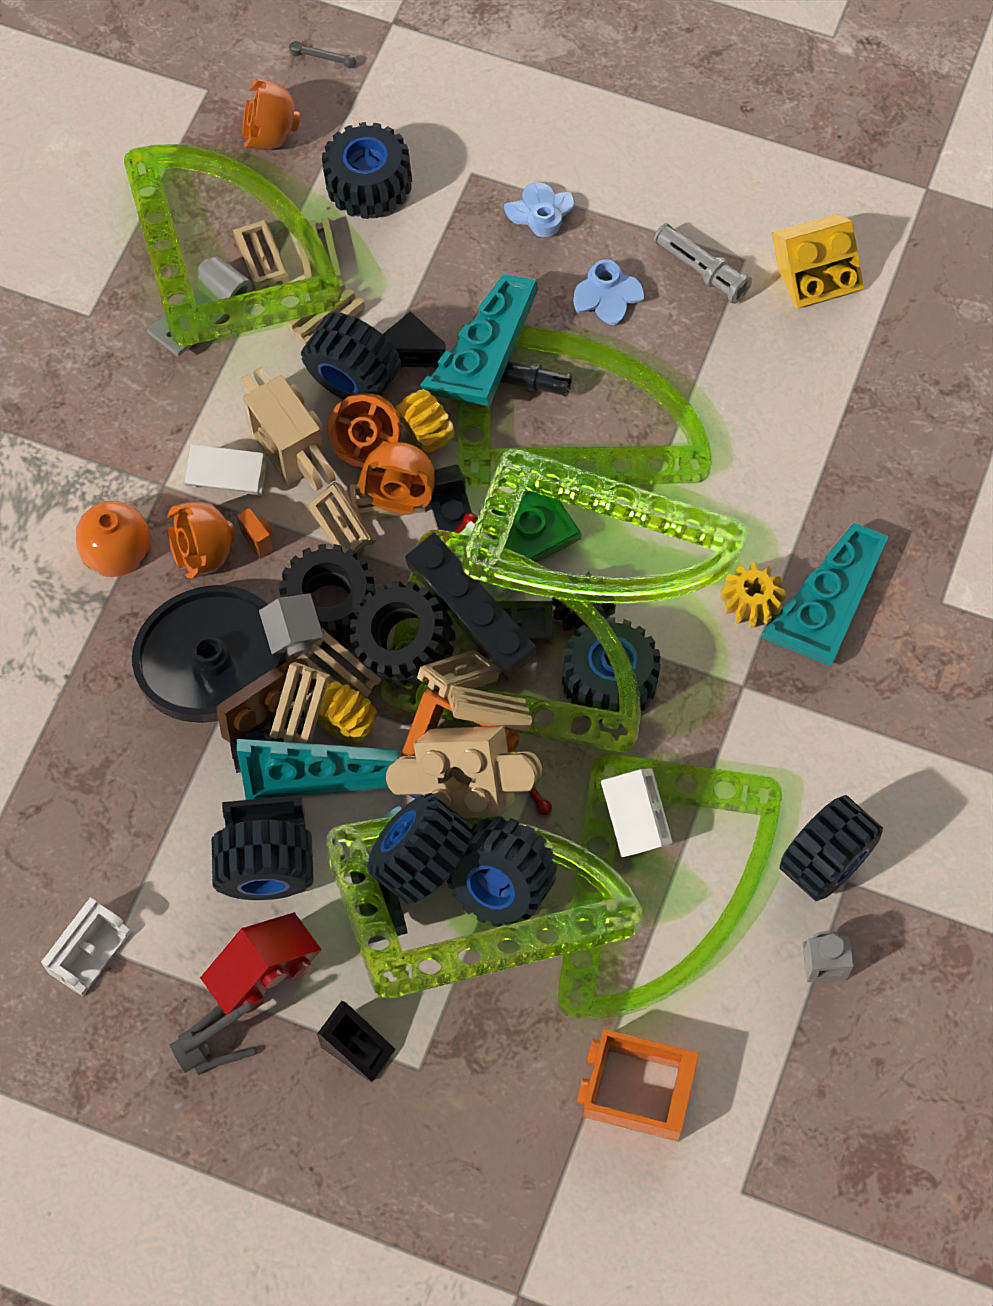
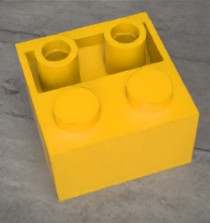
M834 214L771 232L777 266L795 307L801 308L864 289L852 220L839 214Z

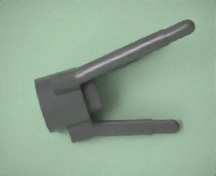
M252 1002L245 1003L204 1030L224 1013L218 1005L191 1029L179 1035L178 1040L169 1044L175 1058L185 1073L195 1068L198 1075L210 1068L257 1054V1049L252 1047L206 1059V1056L212 1053L206 1040L253 1008Z

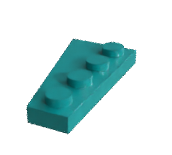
M503 274L477 308L479 313L472 323H466L459 332L460 339L451 351H445L438 360L439 367L431 377L426 376L420 385L421 389L429 391L434 396L490 406L538 292L537 281L535 279Z
M853 523L825 556V560L815 572L813 571L804 581V585L795 596L790 598L776 619L765 628L761 639L832 667L889 536Z
M237 739V754L246 800L389 788L386 782V772L389 766L399 758L398 750Z

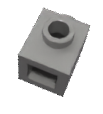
M310 593L278 598L259 610L272 655L287 652L289 657L300 656L310 652V645L323 638Z

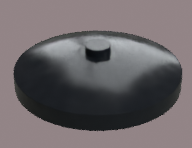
M213 585L185 591L160 605L140 628L132 651L133 672L145 698L163 714L181 721L195 723L219 721L217 705L273 668L277 669L285 663L286 652L272 655L259 610L268 604L247 590L232 586Z

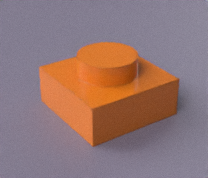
M250 508L238 514L237 519L240 531L260 559L273 552L270 537L274 533L263 516L257 519Z

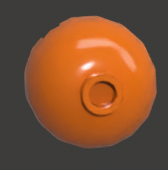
M256 78L251 83L249 89L250 91H256L254 99L251 101L246 100L244 108L242 138L247 139L249 137V139L243 146L257 150H272L283 145L289 138L290 132L297 131L300 112L294 111V101L287 89L275 82Z
M363 392L350 395L335 406L328 418L326 432L328 440L330 439L338 458L351 466L363 468L368 455L377 447L386 443L400 442L402 424L399 413L390 401L380 395Z
M403 442L382 444L368 455L359 477V489L363 496L365 491L372 496V504L378 508L393 513H413L415 506L423 504V508H425L432 498L435 487L434 468L426 453L411 444Z
M103 501L93 505L81 516L76 527V547L84 565L88 568L90 567L98 571L99 575L105 577H119L129 574L141 566L140 562L145 558L146 553L149 555L151 550V533L142 514L132 505L121 501Z
M204 502L172 506L167 518L174 516V526L167 528V536L178 568L186 565L189 573L185 574L187 578L205 576L217 571L228 560L232 542L235 540V530L231 521L226 520L224 515L213 505Z

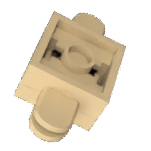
M262 367L253 371L257 384L249 374L241 377V383L246 392L243 395L250 432L286 484L290 485L305 477L313 490L318 491L323 488L320 476L327 484L335 481L336 477L333 469L324 457L323 450L327 447L320 433L324 431L323 425L314 411L307 412L303 406L305 403L304 398L295 384L289 386L282 375L270 380Z
M504 726L430 729L413 743L415 756H401L389 766L386 772V782L389 789L396 795H425L432 793L462 818H490L502 816L515 802L514 792H527L538 783L542 776V765L534 753L508 752Z

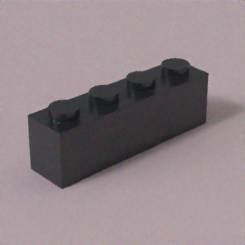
M435 532L405 556L407 566L411 572L441 603L448 614L486 657L500 669L501 674L507 680L537 656L536 645Z

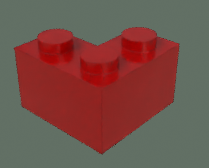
M293 912L241 928L202 974L200 979L226 1015L247 1002H252L253 1008L246 1012L250 1013L264 1003L265 997L263 995L269 989L275 987L284 979L291 977L293 980H297L306 975L313 967L312 960L322 949L296 913Z

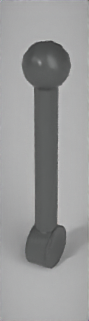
M294 41L289 45L290 54L293 56L306 54L343 63L347 68H353L356 65V58L353 55L343 57L302 47V44L298 41Z

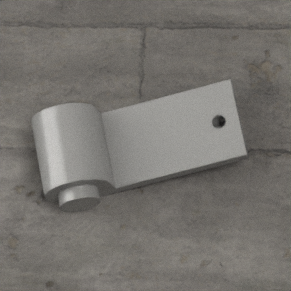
M218 256L205 259L199 265L196 272L197 288L147 328V333L177 357L182 355L240 307L252 290V281Z

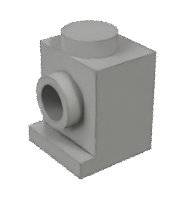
M822 931L814 934V937L809 938L808 941H803L807 982L848 979L854 967L849 935L838 936L836 931Z

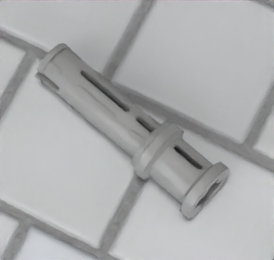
M664 223L655 233L653 240L656 244L661 245L679 258V260L700 273L707 286L718 288L728 296V301L731 303L739 302L749 290L752 277L747 274L741 275L729 266V261L725 258H714L694 242L673 229L668 223Z

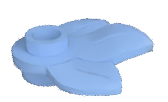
M533 182L525 187L522 193L523 200L505 203L504 211L513 223L528 225L535 235L549 237L559 231L563 221L562 217L571 212L574 207V199L570 192L554 195L551 187L547 184Z
M604 259L596 262L588 272V279L576 286L573 304L577 313L595 309L597 316L603 322L609 325H617L625 317L627 303L643 301L644 293L642 285L636 278L624 275L615 262ZM602 277H608V278H610L611 280L603 281V280H600V278H602Z

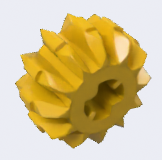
M422 389L416 393H411L396 406L403 428L415 445L423 452L431 453L441 449L454 437L453 424L448 418L449 415L429 391Z
M755 561L750 564L748 571L739 564L735 568V575L728 574L724 580L726 587L721 589L720 598L726 602L724 605L725 614L736 613L734 619L736 624L742 622L744 618L749 619L751 628L756 626L757 619L767 625L771 622L772 615L778 616L782 609L781 602L785 600L786 596L785 589L780 588L782 584L781 576L770 577L772 571L770 565L764 568L763 571L757 570L758 566Z
M333 681L327 685L316 724L327 731V734L335 736L338 741L344 740L348 744L361 743L374 727L373 724L377 719V710L370 704L371 702L368 698L360 694V691L351 689L349 685L343 686L339 682Z

